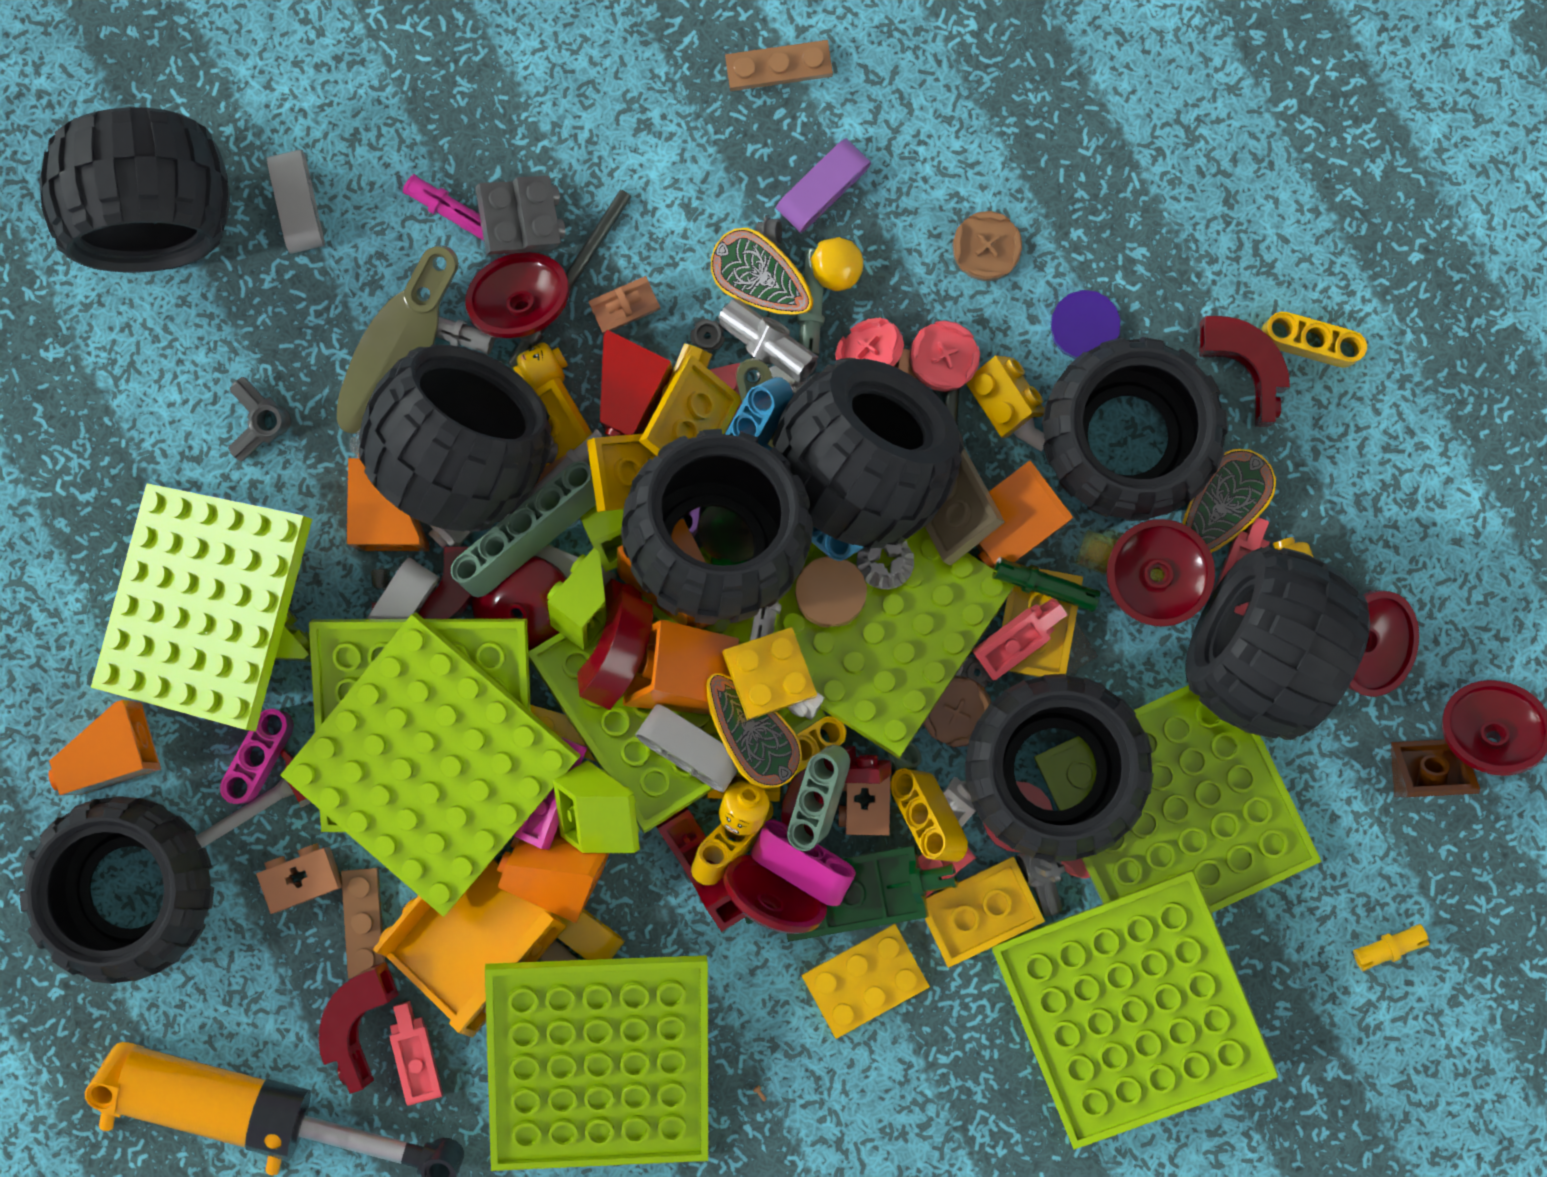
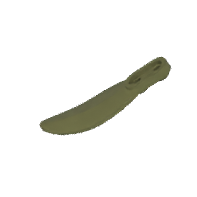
M438 245L426 250L406 288L391 298L367 327L350 361L338 398L337 422L344 432L360 433L367 403L377 383L399 359L406 357L409 351L434 345L439 323V305L459 266L458 257L451 248ZM438 257H443L446 260L445 269H440L437 266L436 261ZM422 287L430 291V298L428 300L424 299L420 294Z

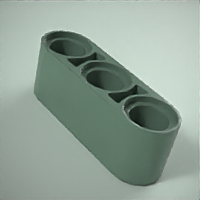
M827 746L813 756L807 764L787 831L790 844L797 850H811L826 838L830 832L850 768L849 754L841 746ZM824 758L831 761L834 766V772L825 767ZM814 791L821 794L824 804L816 801ZM804 824L811 827L814 837L806 833Z

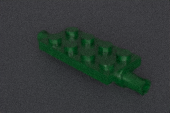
M916 845L843 858L844 861L855 869L856 875L840 905H827L826 916L818 928L805 933L786 934L787 940L791 942L929 917L925 897L927 892L951 887L956 888L958 886L957 877L942 879V876L955 874V867L953 864H949V866L922 870L919 865ZM745 917L747 924L754 923L751 919Z

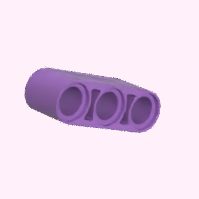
M844 138L779 201L776 209L800 233L804 232L866 172L871 165V161L847 138Z

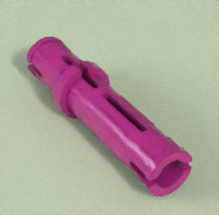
M415 174L409 177L403 188L404 194L427 206L430 213L442 215L484 241L480 214L448 196L449 192L443 188L437 189Z

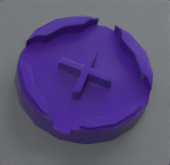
M1079 290L1068 294L1058 302L1051 316V336L1054 344L1063 354L1076 359L1083 352L1094 349L1102 342L1117 339L1120 334L1121 320L1116 306L1108 297L1096 291Z

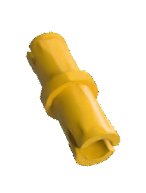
M1417 924L1392 936L1390 933L1381 936L1382 940L1354 949L1353 953L1360 970L1366 971L1389 960L1392 962L1401 960L1402 955L1429 946V941L1423 926Z

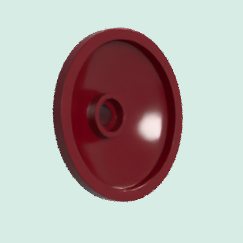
M532 252L506 255L486 265L473 278L466 292V310L472 323L485 334L509 339L525 337L544 329L561 314L569 298L568 278L561 265L546 255Z
M1154 519L1133 526L1114 544L1107 562V583L1114 601L1126 615L1149 626H1173L1190 619L1204 607L1212 593L1215 582L1214 560L1205 541L1190 527L1173 520ZM1153 569H1158L1162 572L1161 581L1157 582L1151 578V571Z
M533 556L488 594L481 597H472L474 618L527 619L529 652L560 633L550 625L547 602L549 599H547V596L557 582L561 581L564 583L567 577L553 563L541 557ZM513 608L520 609L523 613V618L516 617L513 613Z
M1375 590L1363 594L1368 602L1370 616L1369 637L1361 663L1348 687L1358 694L1369 697L1382 696L1396 689L1411 671L1419 647V626L1414 610L1401 595L1385 590Z
M1477 681L1459 689L1447 702L1442 716L1443 735L1452 752L1468 766L1487 774L1509 776L1531 770L1547 755V710L1527 690L1504 681ZM1487 738H1493V739H1495L1497 742L1490 741V740L1487 739Z
M751 854L735 858L725 870L724 885L730 899L744 915L762 927L786 934L805 933L818 928L826 916V904L760 865L752 858Z

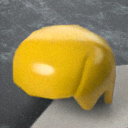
M841 237L820 241L810 258L814 277L824 288L833 291L850 289L856 284L863 271L864 259L861 250L852 241Z

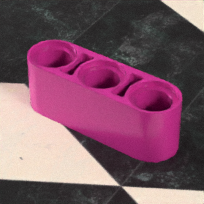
M266 709L261 712L256 732H248L221 781L220 793L227 802L245 804L257 797L280 756V752L293 732L294 722L291 715L278 709ZM277 715L282 721V728L279 733L272 735L267 728V724L271 717ZM256 747H260L265 753L264 761L259 766L253 765L250 760L251 751ZM239 778H242L247 784L246 794L241 798L237 797L233 792V784Z
M776 820L766 821L750 852L752 858L760 865L820 902L830 906L840 905L856 875L855 869L849 863L818 844L808 851L797 850L788 840L787 831L789 826Z

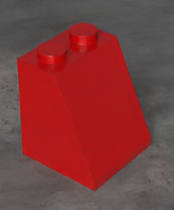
M606 330L603 337L600 423L605 431L604 434L608 437L643 434L662 398V390L669 382L673 372L670 360L609 330Z

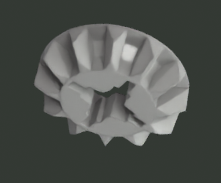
M902 541L897 545L887 544L884 548L864 547L858 551L857 568L863 574L865 581L875 588L893 589L899 587L912 574L914 553L908 547L907 541ZM882 549H884L888 557L896 558V560L891 562L889 574L883 563L877 564L875 562L880 559Z

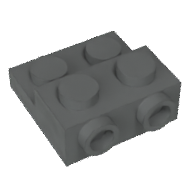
M550 176L516 177L513 181L479 183L475 187L486 255L552 251L561 244V239H564L565 225L564 221L561 218L557 219L555 206L559 204L560 195L557 185H551Z

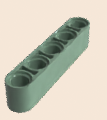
M582 461L573 462L523 502L512 514L505 517L459 555L451 566L452 578L475 597L484 596L492 591L596 505L591 467Z

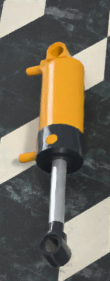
M120 1042L113 1046L85 1090L87 1103L92 1108L101 1112L99 1128L103 1131L112 1130L115 1116L120 1118L121 1115L207 1137L244 1147L248 1151L267 1155L265 1171L272 1176L280 1172L282 1160L289 1161L292 1158L301 1137L418 1168L417 1174L421 1175V1177H457L464 1159L462 1145L451 1138L443 1137L436 1139L432 1143L426 1142L423 1147L308 1116L311 1090L272 1079L264 1080L151 1050L129 1042Z

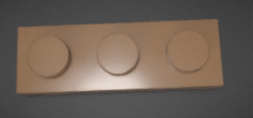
M828 40L725 54L730 91L833 77Z
M379 868L341 871L348 979L355 977L372 966L385 962V956L373 950L383 933Z

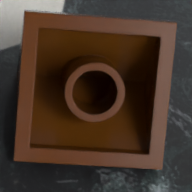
M1445 739L1391 742L1394 797L1480 793V786L1473 768L1462 762L1452 752Z

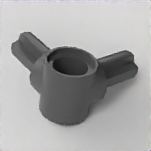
M245 377L239 378L230 387V392L249 411L247 416L249 427L228 447L231 455L241 462L263 442L270 444L277 436L284 434L291 424V416L288 410L283 406L277 405L271 397L265 399ZM270 411L275 413L277 417V424L272 430L267 428L265 424V416Z
M1023 853L1017 854V864L1027 885L1035 887L1043 916H1053L1060 913L1062 905L1055 882L1061 880L1060 874L1065 872L1064 865L1061 861H1048L1032 858Z

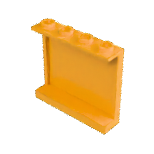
M495 859L492 860L444 917L418 895L417 898L412 899L405 905L402 911L403 914L393 926L383 931L378 944L373 948L376 953L386 956L451 1020L449 1024L458 1033L472 1038L486 1023L485 964L537 962L567 926L554 913L498 888L502 873L497 871L499 863Z

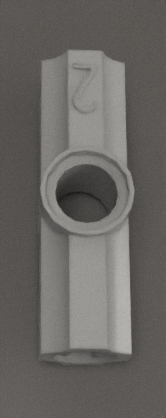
M732 299L721 311L719 325L747 345L746 350L756 359H760L768 364H774L797 382H804L815 370L818 364V356L790 337L789 329L782 323L772 318L761 316L739 299Z

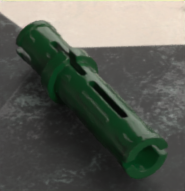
M999 557L994 566V570L997 572H993V579L1019 586L1021 591L1028 594L1031 591L1040 593L1090 612H1094L1100 599L1095 598L1100 597L1099 590H1094L1039 571L1038 566L1031 564L1027 567L1003 557Z

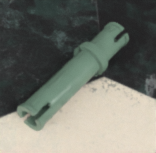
M816 249L805 250L804 279L809 286L813 298V307L809 312L797 315V324L800 325L799 343L819 356L820 328L824 325L825 317L822 316L824 287L814 277L810 261Z

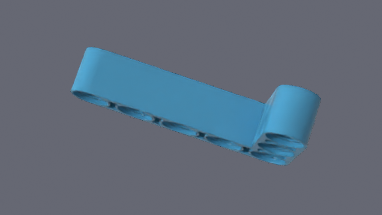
M774 377L752 387L725 434L739 436L741 431L758 437V444L770 451L772 447L768 443L777 429L782 412L793 397L792 387L787 380L781 377ZM813 526L812 543L834 560H845L864 548L863 546L851 545L834 539Z

